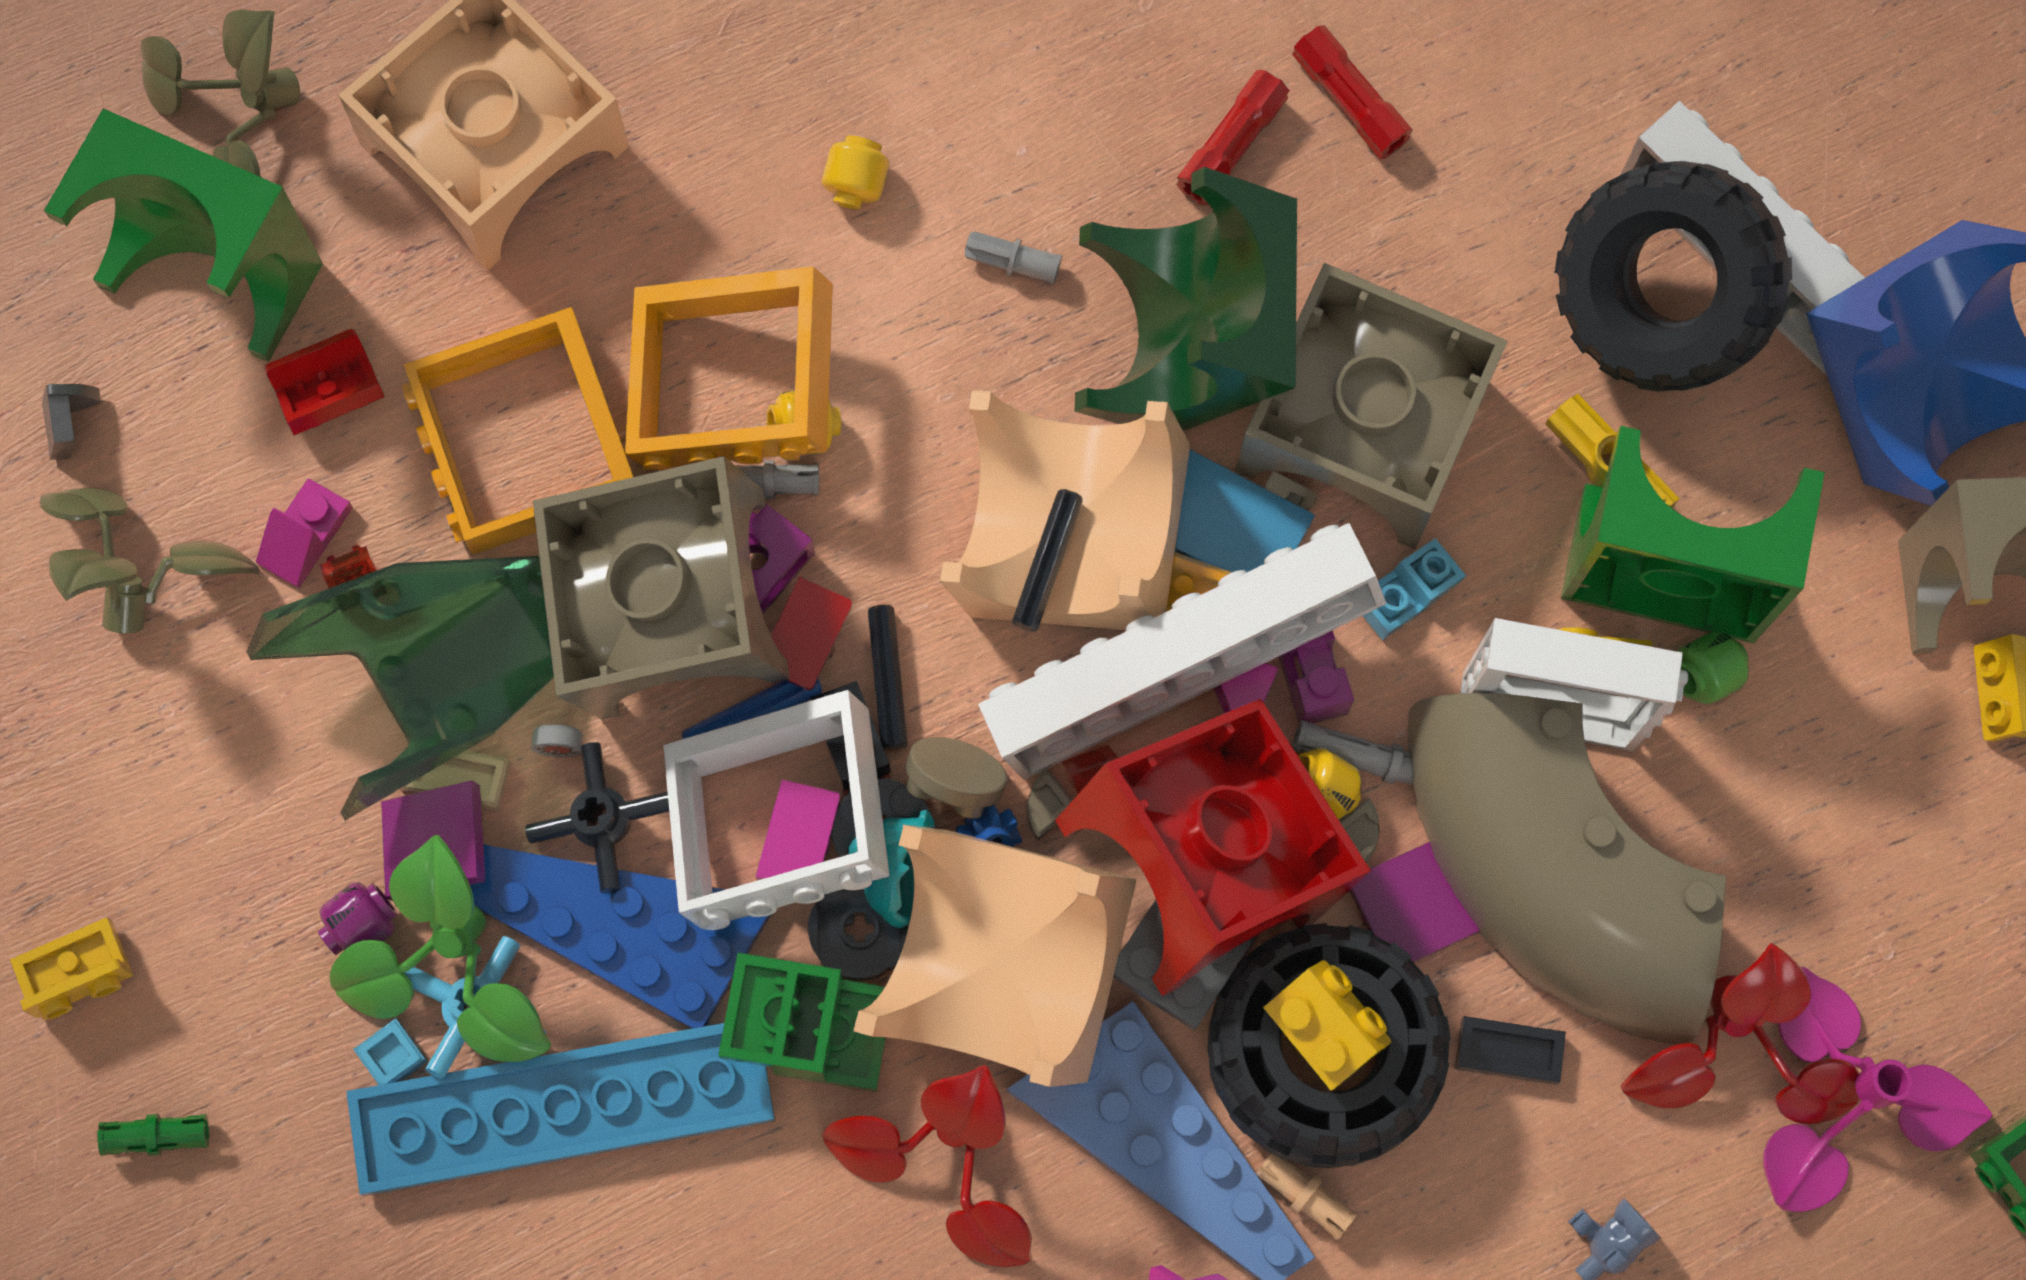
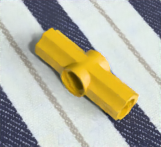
M1577 393L1559 406L1547 419L1545 425L1586 466V473L1590 481L1596 486L1603 487L1609 466L1604 463L1601 455L1612 454L1617 432ZM1641 459L1646 476L1656 493L1671 508L1675 506L1680 498Z

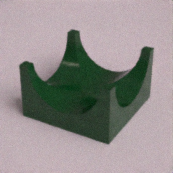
M1203 167L1193 172L1191 179V192L1203 198L1213 210L1212 213L1202 219L1184 225L1156 229L1120 228L1095 222L1081 226L1079 246L1087 248L1103 258L1115 270L1126 286L1135 308L1139 338L1134 363L1125 379L1115 388H1086L1076 392L1074 412L1117 424H1124L1142 418L1146 414L1147 401L1168 402L1181 429L1185 431L1296 388L1297 198Z

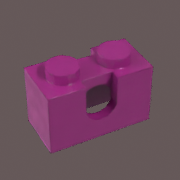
M768 504L758 514L752 512L749 521V554L760 553L768 560L762 568L752 570L762 615L815 554L813 539Z
M1333 630L1278 656L1299 723L1303 720L1314 724L1348 715L1354 702L1345 668L1337 669L1332 651L1335 641ZM1295 656L1298 658L1303 678L1299 679L1296 671Z

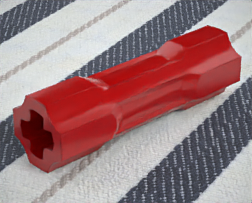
M1325 25L1315 27L1296 43L1292 53L1293 57L1314 81L1320 83L1356 125L1358 134L1379 159L1388 158L1411 138L1410 135L1413 129L1391 103L1383 100L1350 61L1347 51Z
M1266 70L1255 71L1238 94L1235 104L1204 146L1195 152L1178 175L1176 185L1184 195L1200 205L1209 206L1203 198L1191 192L1192 173L1207 167L1227 175L1231 174V171L1262 129L1270 124L1287 101V94L1290 90L1281 79L1274 77Z

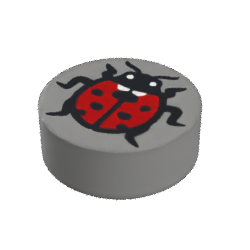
M543 725L532 731L531 750L537 754L552 757H572L582 753L583 733L577 728L565 725Z

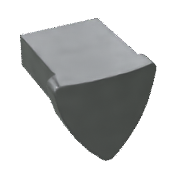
M49 384L45 386L42 407L50 460L70 459L74 445L71 412L101 403L99 388L84 384Z

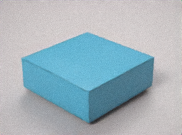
M396 1018L353 1049L378 1085L402 1081L428 1062Z

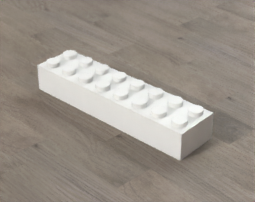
M1350 523L1341 527L1338 525L1326 526L1311 536L1310 542L1294 550L1291 547L1279 549L1265 558V564L1247 573L1245 570L1232 572L1218 582V587L1202 595L1199 593L1187 594L1172 604L1173 609L1155 618L1153 615L1140 617L1127 625L1126 632L1110 640L1107 638L1093 640L1080 649L1081 654L1065 662L1061 660L1048 662L1036 669L1034 677L1018 685L1011 682L992 690L988 695L989 699L978 705L1001 757L1025 780L1387 604L1377 577Z

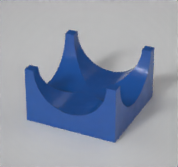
M1961 220L1806 313L1864 484L1932 506L1949 488L1948 481L1939 477L1937 471L1953 452L1971 440L1990 431L2026 421V337L2016 318L2010 291L2011 275L2015 264L2026 262V232Z

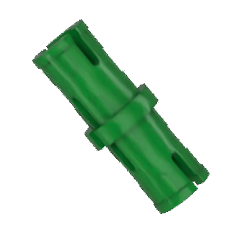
M157 1113L147 1114L146 1119L99 1122L97 1142L101 1156L129 1152H147L148 1156L161 1155L163 1150L208 1148L210 1131L207 1114L160 1118V1115Z

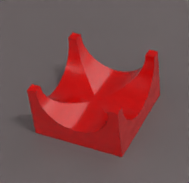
M1261 698L1105 763L1055 820L1065 838L1083 829L1097 830L1110 836L1125 848L1143 871L1156 898L1163 925L1164 947L1162 960L1156 974L1151 978L1162 996L1177 990L1196 973L1233 948L1283 921L1292 918L1298 929L1304 925L1314 924L1371 872Z

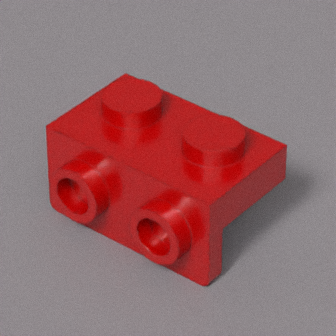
M348 329L264 366L265 373L276 393L287 424L294 436L385 397L355 329Z

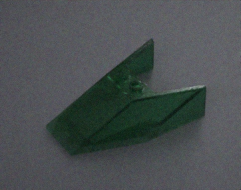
M539 556L395 563L262 614L246 651L250 660L352 655L358 658L407 739L408 747L390 764L358 777L340 811L345 821L494 735L554 679Z

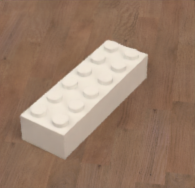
M1680 101L1677 102L1638 137L1620 175L1632 169L1658 162L1687 161L1710 164L1729 171L1728 174L1743 183H1749L1764 197L1762 201L1773 216H1778L1786 234L1783 238L1788 258L1792 257V280L1789 281L1786 299L1789 303L1781 323L1776 328L1826 374L1806 313L1866 277L1849 263L1848 256L1839 246L1828 243L1814 229L1813 223L1807 215L1791 208L1779 196L1777 188L1770 180L1758 176L1744 163L1742 155L1734 146L1723 143L1709 129L1708 123L1702 115L1694 110H1689ZM1675 229L1716 269L1711 253L1701 240L1683 229Z

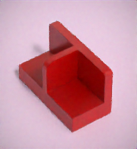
M802 577L798 578L771 637L780 653L787 659L790 679L786 681L810 691L814 688L828 657L832 658L835 652L834 644L852 608V601Z

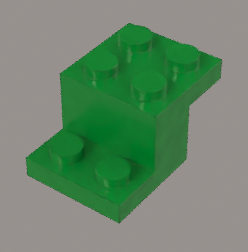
M737 953L718 1056L720 1059L772 1067L776 1076L877 1092L886 1037H872L854 1032L858 1011L870 1006L882 993L885 986L843 980L841 969Z

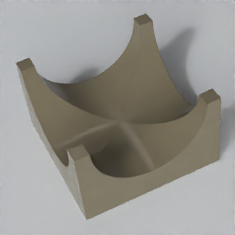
M1324 263L1296 322V388L1259 402L1245 433L1235 472L1254 479L1261 472L1283 471L1307 476L1332 485L1360 499L1379 512L1395 529L1398 537L1397 542L1416 549L1508 340Z
M718 457L533 500L556 696L602 720L620 716L619 701L635 692L665 683L715 676L752 677L770 683L790 679L787 659L776 647L762 615L750 562L749 521L752 510L766 507L764 491L761 486L726 457Z
M2026 477L1956 480L1898 540L1912 654L1932 653L1937 649V635L1941 617L1947 604L1961 586H1963L1966 605H1982L1989 603L1993 599L1992 586L1994 575L2010 574L2026 577Z

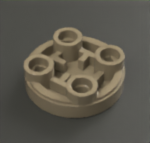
M929 737L917 741L911 747L905 766L909 776L906 788L910 794L920 799L934 798L945 804L952 805L958 814L967 818L981 817L985 807L994 805L1000 800L1007 783L1005 769L992 755L970 743L952 738Z

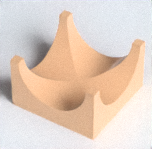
M515 0L448 1L338 95L359 143L372 156L382 151L410 175L447 216L470 248L474 258L487 271L502 259V242L512 220L529 197L548 178L571 161L585 154L595 151H606L616 159L629 148L617 99Z
M972 390L969 411L976 426L980 456V482L976 516L971 537L962 558L957 563L943 562L940 582L970 618L1012 621L1055 496L1060 489H1067L1082 496L1083 502L1041 624L1126 630L1128 624L1140 617L1153 615L1155 618L1165 613L1190 451V443L1168 402L1147 401L1146 414L1132 422L1117 425H1079L1030 415L1005 404L990 391Z
M903 825L899 846L904 847L909 853L914 870V898L909 928L902 952L891 978L878 998L867 1008L858 1011L854 1032L872 1037H888L920 1042L975 1055L1025 1072L1030 1075V1082L1047 1087L1088 1083L1137 879L949 830Z

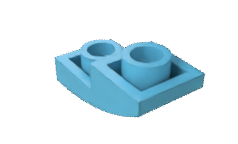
M1434 538L1399 562L1392 572L1378 580L1387 604L1363 615V617L1379 637L1384 640L1459 584L1466 575L1437 539Z

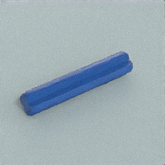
M817 679L814 688L808 691L783 680L685 729L681 733L682 739L805 703L810 700V697L822 693L821 683Z

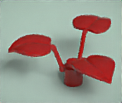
M1770 943L1757 961L1738 976H1723L1715 980L1710 1001L1714 1015L1707 1017L1705 1020L1709 1030L1707 1049L1704 1054L1701 1048L1693 1043H1683L1668 1047L1652 1056L1634 1070L1620 1087L1625 1095L1660 1108H1680L1698 1101L1709 1092L1715 1083L1714 1071L1708 1065L1716 1059L1718 1030L1726 1032L1731 1037H1743L1752 1031L1755 1033L1782 1077L1790 1084L1776 1095V1105L1782 1115L1797 1123H1824L1834 1120L1851 1110L1859 1100L1855 1083L1860 1073L1849 1062L1835 1058L1816 1061L1805 1067L1799 1076L1790 1071L1762 1028V1025L1766 1021L1786 1023L1797 1018L1809 1005L1811 988L1797 962L1778 946Z
M987 1065L980 1066L965 1074L942 1078L931 1083L924 1090L921 1097V1109L927 1119V1123L907 1141L900 1142V1134L895 1125L874 1116L844 1118L829 1124L824 1129L821 1136L825 1145L836 1159L856 1176L877 1183L890 1182L901 1177L907 1167V1161L903 1153L911 1152L933 1130H937L938 1138L948 1146L961 1147L965 1145L960 1198L963 1210L950 1213L946 1220V1229L951 1241L962 1253L971 1259L987 1265L1014 1267L1031 1261L1032 1236L1023 1217L1010 1206L1000 1202L985 1200L974 1205L971 1200L975 1148L986 1149L995 1146L1003 1137L1006 1128L1002 1098Z

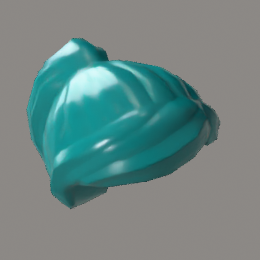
M922 810L919 817L916 818L889 817L883 820L890 876L874 880L869 887L864 888L866 899L872 909L879 913L884 921L897 928L909 925L914 898V870L911 857L904 847L899 846L903 825L934 828V819L928 810ZM856 838L849 846V854L858 852Z

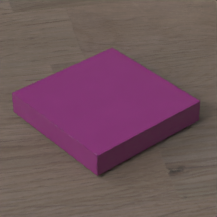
M470 780L381 801L385 898L393 901L389 882L395 868L402 860L418 850L435 835H439L457 858L470 885L485 882L481 791L479 784Z
M1430 842L1371 868V872L1350 890L1368 930L1372 931V935L1390 944L1394 942L1412 956L1410 959L1413 962L1469 938L1480 931L1444 877L1435 860Z

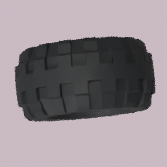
M1687 161L1658 162L1632 169L1606 182L1590 195L1591 197L1580 210L1574 213L1565 229L1568 233L1562 250L1557 251L1554 273H1558L1557 275L1559 276L1560 294L1556 295L1560 315L1566 316L1573 331L1570 337L1582 354L1588 353L1600 365L1599 370L1615 380L1622 379L1638 385L1637 388L1656 392L1684 391L1711 384L1734 373L1751 361L1765 347L1774 330L1781 323L1789 303L1786 299L1789 281L1792 280V257L1788 258L1783 238L1786 234L1778 216H1773L1762 201L1764 197L1749 183H1743L1728 174L1729 171L1710 164ZM1683 229L1690 232L1707 247L1716 266L1717 286L1714 298L1708 309L1690 320L1674 321L1657 313L1647 303L1638 285L1637 263L1640 252L1645 242L1662 230Z
M1321 923L1304 925L1302 928L1283 934L1281 932L1263 942L1239 963L1230 975L1215 1003L1209 1024L1207 1052L1210 1075L1217 1096L1220 1097L1231 1120L1244 1135L1247 1134L1262 1146L1263 1150L1283 1160L1306 1165V1167L1334 1168L1354 1166L1378 1158L1400 1145L1420 1127L1434 1108L1444 1087L1450 1064L1448 1059L1451 1037L1448 1017H1445L1438 998L1439 993L1428 974L1424 975L1410 959L1412 957L1394 942L1390 944L1372 935L1370 930L1352 925L1341 927ZM1322 960H1325L1330 966L1338 967L1345 973L1352 984L1351 992L1364 1008L1369 1007L1382 1018L1387 1027L1386 1034L1391 1039V1043L1377 1054L1375 1065L1368 1077L1357 1086L1341 1092L1316 1090L1300 1081L1291 1072L1284 1061L1281 1051L1282 1030L1263 1008L1308 968Z

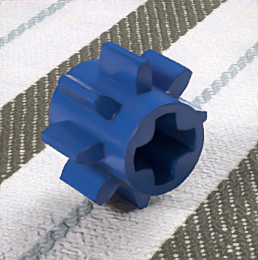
M995 805L985 807L981 817H965L964 825L956 827L957 833L1011 847L1022 843V838L1017 829V820L1010 808L1000 813Z

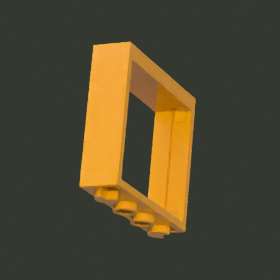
M814 266L635 287L625 454L642 465L644 470L659 469L662 471L671 469L674 466H684L723 456L729 461L739 464L754 465L761 463L765 457L779 456L787 460H799L800 455L826 452L833 283ZM798 306L794 423L657 437L663 322Z
M572 307L403 364L409 379L408 383L402 384L403 394L410 411L419 409L424 425L416 427L419 440L425 455L434 453L439 466L438 469L431 471L435 486L441 499L450 497L454 513L446 515L456 543L465 541L472 555L537 533L534 507L480 526L477 525L430 389L564 343L613 478L594 486L633 477Z

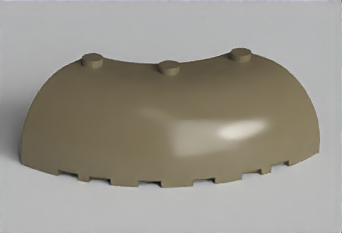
M1495 693L1449 694L1426 698L1415 703L1408 713V752L1412 761L1413 787L1417 799L1415 804L1419 820H1422L1432 847L1431 850L1439 868L1455 896L1479 928V933L1492 947L1495 946L1507 960L1517 967L1516 970L1533 985L1547 994L1551 993L1575 1008L1576 1012L1588 1018L1593 1017L1608 1025L1620 1028V1031L1644 1039L1674 1045L1691 1043L1703 1025L1716 980L1722 938L1726 875L1702 871L1666 856L1637 835L1617 814L1598 784L1589 761L1583 731V703Z

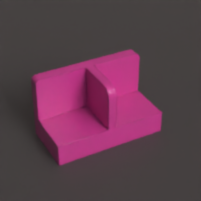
M781 780L755 876L757 881L824 862L825 855H828L831 845L829 840L840 803V795L837 792Z

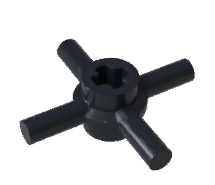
M591 742L581 746L587 791L582 792L575 798L569 815L527 824L525 832L530 844L575 834L581 842L594 847L600 893L607 894L620 890L614 844L620 842L627 835L632 820L669 812L668 791L626 801L620 793L607 788L601 744Z

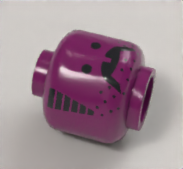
M354 882L321 906L319 913L324 927L318 930V934L326 946L335 955H338L349 946L363 940L385 941L394 933L395 925L393 918L398 913L376 884L372 883L367 887L360 882Z

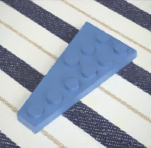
M1133 1001L1102 1022L1088 1083L1047 1087L1030 1082V1075L1027 1074L1007 1088L1009 1094L1026 1104L1057 1130H1061L1085 1148L1089 1154L1152 1201L1154 1200L1176 1216V1219L1191 1230L1196 1231L1220 1249V1252L1258 1280H1285L1315 1258Z

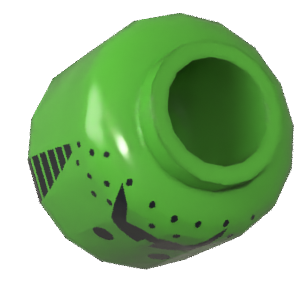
M1718 631L1707 633L1678 650V652L1683 653L1680 670L1688 672V681L1684 686L1683 695L1703 704L1714 703L1741 689L1748 679L1747 651L1740 642L1734 640L1726 633Z

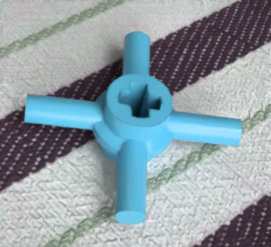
M507 936L501 938L480 976H475L474 995L482 986L500 983L521 947L518 942ZM413 967L409 971L404 972V974L410 979L415 991L442 1003V1015L449 1027L425 1068L429 1074L439 1079H444L465 1043L457 1028V1019L464 1011V1006L467 1005L463 1000L465 978L451 985Z

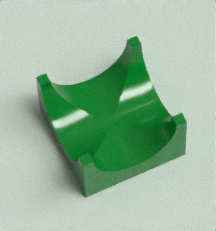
M103 108L46 205L44 212L49 219L68 226L71 220L87 206L101 200L115 198V216L111 237L103 260L93 278L98 287L114 294L134 271L159 257L185 252L202 253L215 257L211 274L206 283L212 291L230 298L243 277L246 278L252 294L255 312L254 330L247 348L252 355L269 362L323 265L284 188Z
M1620 426L1616 433L1604 486L1599 487L1585 484L1582 489L1560 599L1706 633L1713 631L1723 632L1733 639L1755 643L1804 589L1825 472L1803 468L1799 473L1796 486L1787 503L1772 516L1758 523L1736 528L1707 526L1682 516L1660 498L1650 484L1641 461V430Z

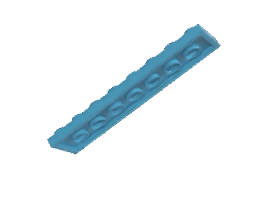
M724 1023L543 1055L520 1062H505L449 1072L445 1075L444 1079L427 1076L346 1091L359 1194L369 1196L774 1122L775 1116L767 1067L720 1059L718 1054Z

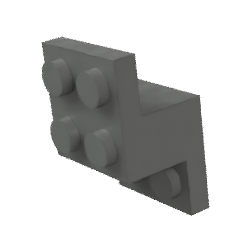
M1155 899L1118 955L1113 978L1195 1031L1216 998L1220 995L1230 975L1245 958L1260 933L1210 963L1177 990L1162 996L1151 979L1160 966L1164 947L1162 919Z

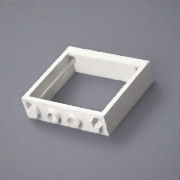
M1495 618L1463 671L1460 694H1511L1583 703L1585 743L1633 752L1645 737L1650 738L1655 726L1660 727L1663 717L1666 714L1672 713L1676 701H1682L1684 686L1688 681V672L1680 670L1683 654L1681 652Z
M849 690L663 745L678 909L681 915L701 929H722L727 927L730 921L746 916H769L775 913L778 907L796 902L801 904L815 903L822 900L824 894L842 889H864L869 887L872 881L890 876L869 709ZM844 735L858 852L713 893L701 777Z

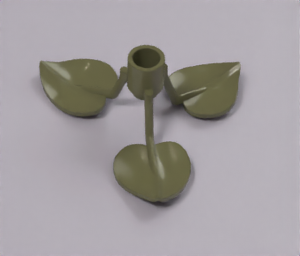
M239 9L231 11L226 15L222 30L223 49L228 63L236 69L237 79L192 81L182 79V60L175 46L161 36L144 38L140 45L143 58V84L150 103L159 113L172 115L180 110L182 104L181 89L240 88L244 104L248 108H254L259 111V114L226 136V146L215 147L212 156L261 177L259 164L254 152L239 138L263 121L274 119L276 116L274 109L295 105L300 98L299 82L295 73L290 68L284 67L269 70L275 12L271 10L254 11Z
M87 487L46 493L40 497V507L53 517L72 521L96 519L100 524L104 556L96 551L87 549L58 551L49 558V573L54 585L66 601L85 591L105 587L102 626L109 631L130 634L143 629L145 604L156 603V592L166 572L171 568L179 573L191 575L254 573L259 576V567L235 548L212 541H192L171 546V556L164 557L161 560L148 588L142 586V579L137 576L138 570L136 566L127 559L114 557L111 525L108 516H119L127 513V503L120 495L105 489Z

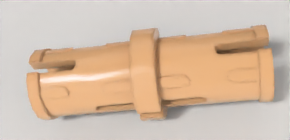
M1271 1153L1262 1164L1263 1166L1256 1172L1258 1178L1263 1179L1292 1203L1290 1208L1297 1214L1303 1211L1334 1236L1333 1238L1337 1241L1358 1215V1213L1353 1212L1321 1186L1323 1180L1318 1176L1309 1177L1289 1160H1283Z

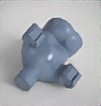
M1625 1198L1619 1202L1614 1216L1604 1226L1593 1220L1583 1208L1568 1222L1580 1236L1585 1235L1590 1245L1591 1255L1575 1269L1583 1280H1596L1604 1272L1612 1274L1625 1272L1645 1248L1661 1239L1660 1235Z

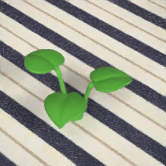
M439 835L431 837L395 868L390 877L389 889L393 902L405 917L414 922L430 921V927L433 929L432 937L410 958L398 964L393 949L385 942L363 940L354 943L346 948L332 965L330 971L332 989L335 990L339 998L367 1016L378 1019L393 1018L403 1013L409 1007L414 995L413 985L404 972L412 969L433 950H436L445 958H459L466 955L463 1000L469 1007L457 1019V1028L464 1041L480 1055L502 1062H520L544 1054L552 1044L544 1033L540 1017L534 1005L522 992L508 984L491 983L482 986L474 995L477 956L482 951L481 947L475 942L486 928V918L483 912L474 905L470 884L457 858Z

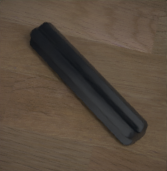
M1067 489L1057 491L1012 619L1013 624L1020 629L1035 632L1040 626L1083 502L1082 496L1076 492Z
M876 605L868 609V621L880 741L884 750L893 751L906 748L908 744L895 612L892 605Z

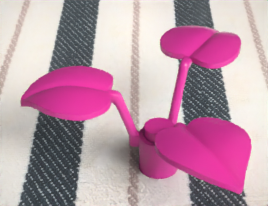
M1801 967L1811 988V1000L1804 1012L1797 1018L1786 1023H1778L1780 1036L1790 1052L1804 1062L1813 1063L1829 1054L1831 1059H1841L1860 1068L1861 1072L1856 1079L1855 1088L1861 1102L1856 1108L1826 1130L1820 1138L1814 1130L1802 1124L1782 1127L1769 1138L1763 1154L1765 1175L1775 1203L1782 1210L1789 1212H1806L1819 1208L1833 1200L1841 1192L1848 1177L1849 1164L1845 1155L1838 1149L1829 1146L1828 1143L1864 1113L1871 1111L1872 1108L1881 1109L1894 1103L1901 1105L1898 1113V1124L1902 1133L1915 1146L1930 1152L1944 1151L1958 1145L1974 1130L1992 1118L1991 1111L1973 1090L1941 1068L1924 1064L1908 1069L1903 1063L1892 1059L1874 1064L1871 1057L1862 1059L1839 1052V1050L1847 1049L1856 1042L1861 1027L1860 1013L1853 1000L1845 991L1837 985L1818 977L1806 967Z

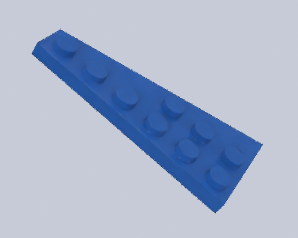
M484 844L485 882L470 885L474 897V905L484 914L690 1029L708 1025L732 983L737 953L749 954L771 916H746L730 921V924L722 929H701L679 913L676 880L618 870L620 890L605 894L600 893L597 865ZM712 887L713 893L726 890Z

